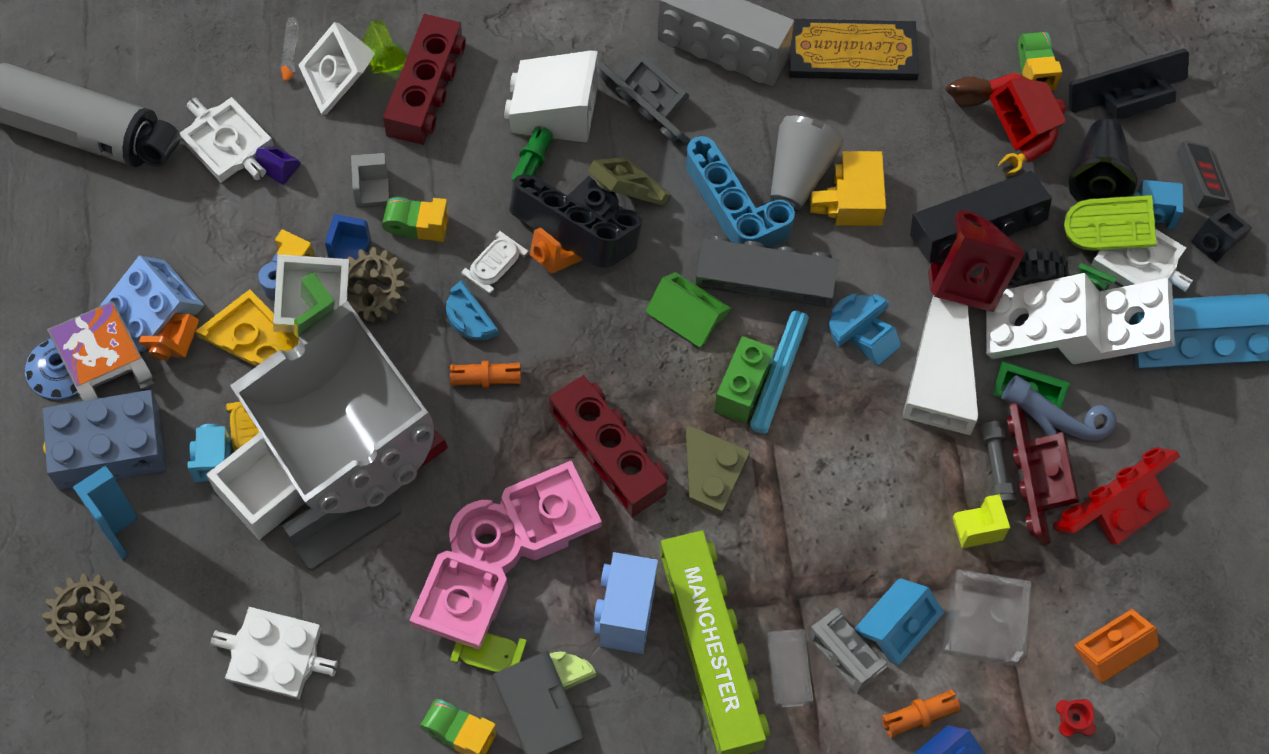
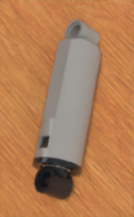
M0 63V123L133 167L141 166L144 162L155 167L164 166L181 142V135L176 127L166 121L158 120L156 113L151 109L8 63Z

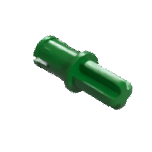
M537 126L534 128L527 146L522 148L519 153L520 160L512 175V182L519 175L534 176L537 168L544 164V154L553 139V134L549 129L543 127L539 135L541 127Z

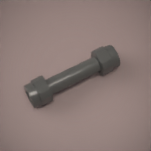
M999 421L986 422L981 425L982 444L988 446L995 482L991 490L992 496L1000 494L1004 508L1015 505L1017 500L1015 484L1009 483L1002 447L1006 439L1004 428H1002V423Z

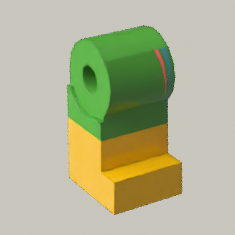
M1049 33L1020 34L1018 53L1023 76L1032 81H1036L1037 78L1047 77L1045 83L1049 85L1051 91H1055L1062 75L1060 62L1055 61Z
M403 197L390 198L387 200L382 227L388 233L405 236L406 238L444 242L449 219L447 199L433 198L432 202L411 201Z
M441 699L434 700L419 726L424 732L461 754H487L497 736L495 723L483 717L479 719Z

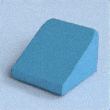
M877 318L849 339L865 356L877 365H880L901 346L896 328Z

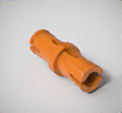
M484 360L481 364H450L451 387L482 385V388H490V385L498 384L521 385L520 362L489 364V360Z
M949 689L942 694L923 701L918 698L913 700L908 707L882 715L881 719L884 729L889 728L886 732L887 735L892 739L917 727L925 729L930 727L933 721L959 713L961 711L958 698L952 699V697L956 696L955 692Z

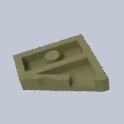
M627 157L593 160L587 170L596 178V184L609 192L623 194L662 206H666L672 196L671 193Z
M687 425L685 441L689 503L722 516L749 459L750 450Z

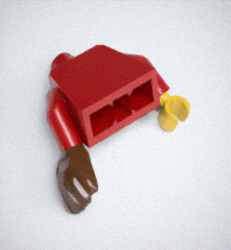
M1011 73L990 81L984 78L966 76L953 81L945 88L947 93L954 98L956 104L960 106L981 105L990 99L1015 151L1020 150V154H1007L999 162L998 166L1004 162H1010L1014 167L1005 177L1013 176L1021 169L1022 163L1025 161L1030 163L1050 151L1059 135L1057 129L1065 124V104L1062 100L1055 99L1049 85L1041 81H1032L1019 73Z

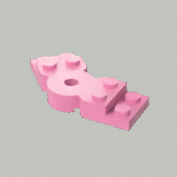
M572 461L505 488L500 504L493 503L492 500H478L466 505L455 515L449 530L452 551L447 550L437 555L409 620L410 626L480 650L491 622L495 621L508 590L505 574L514 568L521 556L536 561L568 547V541L602 527V521ZM484 534H491L496 537L489 544H482L477 541Z

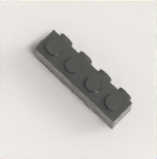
M712 236L711 239L703 238L696 273V285L702 288L831 308L839 259L832 258V255L825 252H813L812 255L798 253V250L792 247L782 246L778 249L765 248L762 243L755 241H746L744 244L733 243L729 238L723 236Z

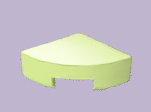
M562 651L550 653V657L565 690L596 677L595 669L587 660Z

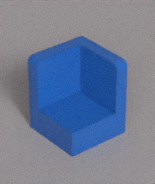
M334 214L325 240L328 258L347 259L350 256L357 260L360 249L368 253L371 244L368 222L363 219Z

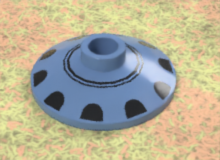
M51 338L39 344L29 355L25 365L26 380L31 389L43 398L49 400L69 399L78 395V392L63 361L60 365L53 366V363L62 359Z

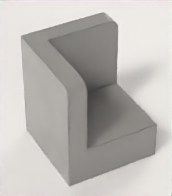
M385 153L351 155L352 188L356 207L386 205L387 200H389V180Z

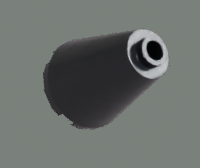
M1101 119L1094 122L1090 126L1070 172V194L1077 202L1088 199L1134 196L1137 176L1122 126L1111 119Z

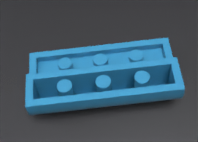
M1263 293L1173 299L1175 346L1134 353L1135 369L1269 361V296ZM1135 313L1131 316L1129 324L1135 325L1140 323L1145 313Z

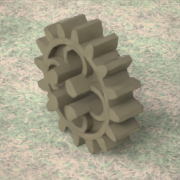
M372 247L369 255V253L360 249L357 260L350 256L347 258L350 264L348 269L347 301L361 320L364 318V320L374 323L377 316L379 319L386 321L387 311L390 310L395 314L399 312L396 306L398 301L406 303L407 299L401 294L402 291L409 290L411 286L403 282V279L407 278L410 274L401 268L404 262L394 257V254L385 249L382 252L378 248ZM376 264H378L377 269L373 268ZM362 280L369 284V288L367 289L360 284L355 285V283ZM377 281H379L380 283L386 286L391 285V287L387 290H384L376 284ZM369 301L373 302L370 306H368Z
M82 573L78 583H75L69 577L66 579L68 586L66 589L63 590L57 586L54 588L55 593L58 595L56 600L46 599L45 601L46 605L52 610L42 614L45 622L50 624L45 628V631L50 637H54L53 642L59 648L66 645L67 651L72 655L77 652L79 647L86 656L90 655L92 646H97L102 652L105 650L104 641L106 639L113 642L118 640L113 633L115 629L121 630L126 627L119 618L128 615L125 605H121L126 599L121 591L116 592L118 588L113 581L110 580L105 584V580L99 574L94 577L93 581H90L86 573ZM85 593H88L85 596V602L91 609V611L86 612V609L80 601L82 595ZM105 608H110L107 615L101 616L105 612ZM72 612L66 616L68 620H62V616L65 613ZM82 617H85L91 626V631L86 636H80V634L83 635L86 632V626L80 619Z

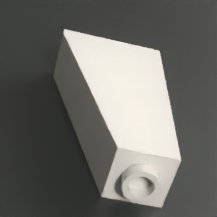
M933 295L902 418L971 435L977 422L978 408L967 305L937 298Z

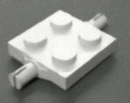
M232 97L221 105L206 109L197 98L192 99L193 103L189 101L187 109L197 118L192 125L180 132L181 141L220 183L243 168L255 180H259L260 176L263 177L266 170L256 161V151L258 148L272 147L274 144L272 138Z
M1156 229V247L1100 250L1091 264L1095 269L1115 277V281L1123 286L1168 278L1173 285L1186 292L1193 282L1192 279L1176 271L1178 260L1183 255L1186 247Z
M252 607L248 608L243 626L236 636L215 630L213 633L215 638L212 637L211 646L231 650L232 659L225 677L227 681L299 700L305 681L312 674V671L333 677L336 673L334 669H337L338 661L317 657V643L322 630L319 624Z

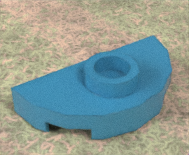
M460 280L450 290V296L446 305V315L451 327L460 336L471 340H489L499 336L497 327L464 282Z
M856 293L841 299L832 309L829 322L831 338L838 347L843 345L888 309L889 301L877 294H873V296H857Z

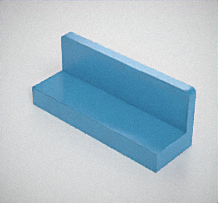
M105 465L73 486V488L120 558L124 559L128 554L115 534L137 520L138 517L114 476Z

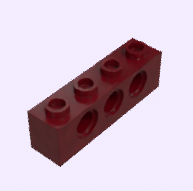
M428 14L423 15L383 116L386 136L424 145L428 133L432 134L434 132L437 116L435 115L437 108L443 107L447 94L445 87L448 81H453L456 73V58L458 55H463L466 46V37L462 36L461 22Z
M582 375L549 396V411L632 518L666 495L668 475L659 462L653 463L647 456V448L643 441L637 435L632 437L625 428L626 422L617 409L611 410L606 404V398L601 388L596 383L591 384ZM586 414H594L598 418L594 421H585L581 417ZM606 440H614L619 445L614 448H607L602 443ZM633 466L638 468L640 472L635 475H628L623 472V469Z

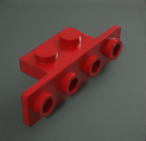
M1156 447L1145 452L1142 455L1143 460L1134 466L1120 470L1115 475L1116 479L1108 485L1092 490L1089 493L1090 498L1080 505L1067 508L1062 513V518L1053 524L1054 528L1059 532L1073 534L1096 518L1109 543L1118 545L1171 506L1155 475L1180 458L1178 451Z

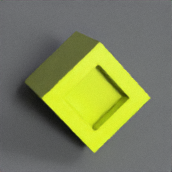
M1000 494L985 497L981 508L956 512L953 515L961 548L1003 541L1010 529Z

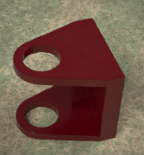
M959 210L954 218L957 238L944 264L932 263L928 270L930 291L937 298L994 312L1024 252L1015 242L984 217L970 211ZM969 221L975 222V223H977L978 225H980L981 227H979V226H977V225H974V224H972V223L969 222ZM985 266L984 271L979 276L970 277V273L974 268Z

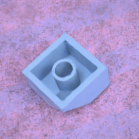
M613 552L611 565L604 564L601 586L607 587L604 600L597 599L594 613V633L600 634V647L644 654L656 588L657 559Z

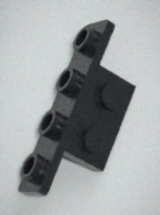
M1180 49L1071 81L1069 83V109L1072 112H1077L1102 105L1115 118L1119 119L1128 118L1133 114L1149 109H1158L1163 105L1176 102V90L1169 84L1187 79L1189 52L1186 49Z

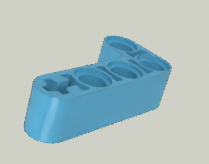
M704 136L695 137L690 140L687 147V172L731 242L744 244L746 241H755L762 243L765 248H771L789 239L795 217L793 206L784 200H775L756 208L716 143ZM711 182H720L722 184L718 185ZM728 207H735L739 210H730ZM773 220H781L784 223H776ZM743 233H752L755 236L750 237L744 235Z

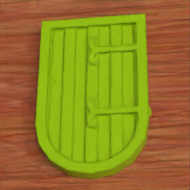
M1152 195L1080 201L1072 206L1065 216L1064 230L1066 236L1073 245L1083 250L1096 251L1156 247Z

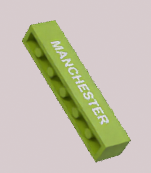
M703 530L661 540V560L717 754H748L763 750L766 742L765 737L770 736L769 726L765 714L759 715L755 701L759 700L758 689L754 678H747L744 668L745 665H748L746 649L743 643L737 644L734 631L738 630L736 616L732 608H726L723 598L727 596L726 583L722 574H716L713 564L717 562L715 546L712 541H706Z

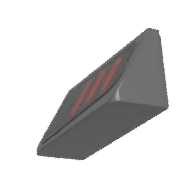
M1183 141L1177 155L1196 207L1203 208L1228 204L1230 200L1209 145Z

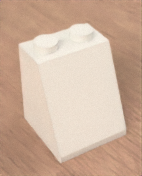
M584 51L520 60L518 73H512L510 92H514L512 100L507 99L505 104L504 118L510 121V133L532 135L534 128L540 126L539 135L542 128L545 127L552 132L554 139L588 143L598 90V51Z

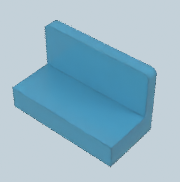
M900 578L855 627V631L859 636L876 641L889 662L900 665L945 612L929 587Z

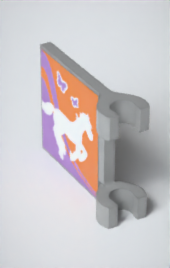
M113 301L47 329L82 401L98 399L94 391L95 387L129 372L133 373L141 391L154 385L153 377Z

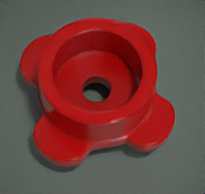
M1081 699L1070 702L1061 700L1057 703L1055 709L1060 714L1061 724L1058 730L1061 735L1070 737L1072 734L1082 733L1085 736H1091L1095 733L1096 725L1093 723V705L1089 700ZM1073 715H1077L1079 717V721H1074L1072 718Z

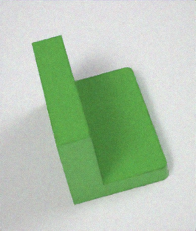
M314 272L301 279V297L310 309L294 320V335L297 339H299V335L334 311V299Z
M675 272L662 278L646 312L696 346L701 347L706 343L715 324L726 319L731 307Z

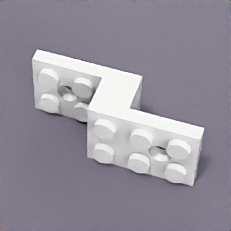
M1082 273L1006 289L994 312L986 310V354L992 360L1058 347L1074 365L1175 346L1172 283L1168 278L1099 291L1089 277ZM1135 313H1145L1140 323L1135 325L1129 324L1131 316ZM1029 314L1028 319L1023 325L1014 326L1016 319L1020 315Z

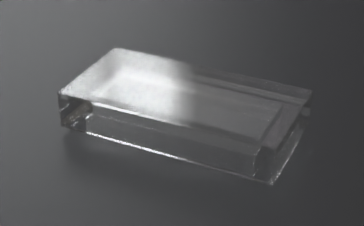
M805 630L767 632L775 708L812 705L813 693Z

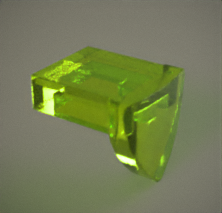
M372 20L361 41L375 52L370 61L372 73H385L403 68L408 54L400 46L392 42L384 20Z

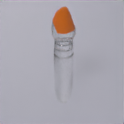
M294 16L288 19L285 28L283 62L280 67L285 82L291 80L295 73L294 61L298 37V21Z

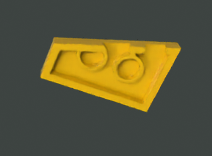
M250 289L195 331L198 338L254 366H258L278 350H292L299 342L294 333L273 332L274 313Z

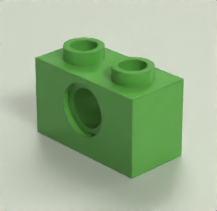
M744 336L741 337L716 394L715 413L744 424L748 423L770 371L774 347Z

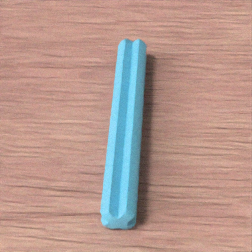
M794 310L790 314L750 422V429L754 432L766 434L769 430L809 317L806 313Z

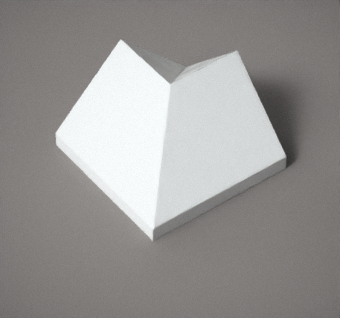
M336 22L331 25L299 63L300 70L320 113L323 115H327L348 91L375 55L374 51L340 23Z

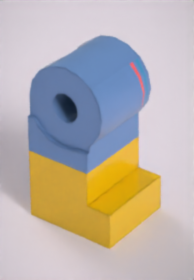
M283 229L275 238L278 248L277 253L270 263L260 269L258 274L264 294L274 301L278 254L316 257L311 242Z

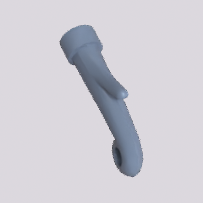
M1017 375L1009 382L1001 398L1009 404L1018 403L1021 409L1029 414L1048 436L1057 434L1055 430L1057 428L1079 439L1099 441L1110 436L1116 426V416L1109 407L1104 405L1092 407L1086 414L1083 424L1031 388L1029 382ZM1100 414L1105 420L1104 425L1096 429L1094 420Z

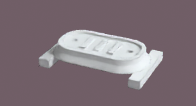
M501 231L496 234L497 239L471 264L470 271L464 268L461 272L462 276L489 295L494 291L490 284L497 282L517 261L519 255L525 258L529 254L528 250Z

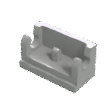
M837 607L811 626L808 639L855 693L858 694L887 670L888 663L884 658L880 659L843 618V612Z

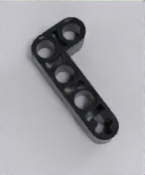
M519 175L514 179L509 206L510 213L534 229H544L561 246L592 265L602 268L611 267L636 250L642 226V217L637 212L629 209H620L604 218L535 176Z

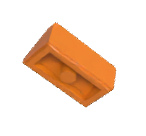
M1130 609L1076 643L1074 648L1094 676L1102 683L1157 649L1159 646L1157 628L1134 609Z

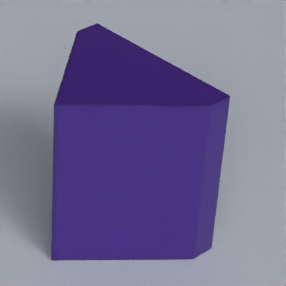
M276 146L261 147L256 151V161L266 170L265 175L282 185L288 181L301 164L298 159Z

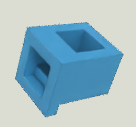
M1142 180L1134 196L1152 195L1155 224L1163 222L1167 223V229H1175L1183 214V184Z

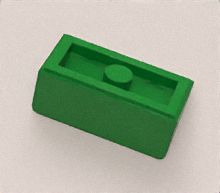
M1001 361L992 395L1002 398L1007 385L1017 375L1029 382L1031 388L1062 409L1070 386L1069 381Z

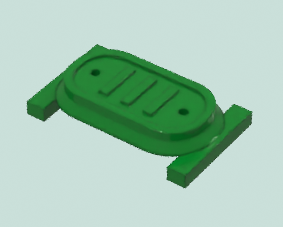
M1080 263L1078 269L1082 270L1078 274L1085 273L1099 291L1109 290L1110 283L1114 284L1116 280L1115 277Z

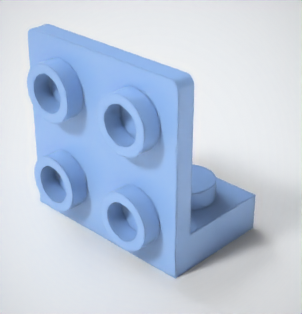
M140 255L100 305L102 306L111 301L114 302L139 352H144L147 349L139 343L141 336H157L174 314L197 315L205 306L165 260Z

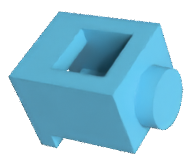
M204 424L200 428H196V441L190 442L191 461H188V470L194 482L209 481L206 474L231 455V439L225 426Z

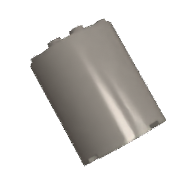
M346 301L299 335V342L295 348L289 351L278 350L230 385L304 502L309 507L324 513H346L367 506L376 507L383 503L387 496L395 492L402 485L408 484L415 479L417 470L426 459L434 438V424L430 414L350 303Z

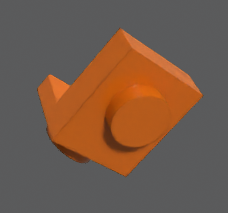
M538 228L534 230L530 256L551 274L582 261L581 257L561 246L544 229Z
M174 314L158 336H141L139 343L150 350L149 354L160 360L168 361L170 357H186L199 319L191 314Z

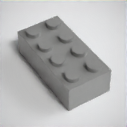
M659 0L658 40L663 41L668 46L678 47L690 52L697 58L707 59L719 64L726 70L736 71L748 76L757 83L774 86L789 59L794 27L793 19L746 0Z

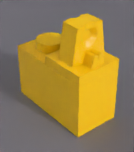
M842 151L840 164H834L833 179L836 187L827 188L826 191H812L810 213L825 214L828 217L835 218V225L882 226L886 211L882 151Z

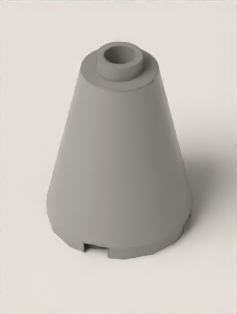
M797 115L784 117L779 125L770 194L772 201L784 200L790 203L794 210H800L840 152L844 140L840 133L832 127L824 124L823 128L820 129L812 125L814 119Z

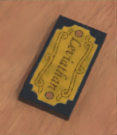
M793 19L794 27L789 53L790 78L918 80L919 64L916 21Z

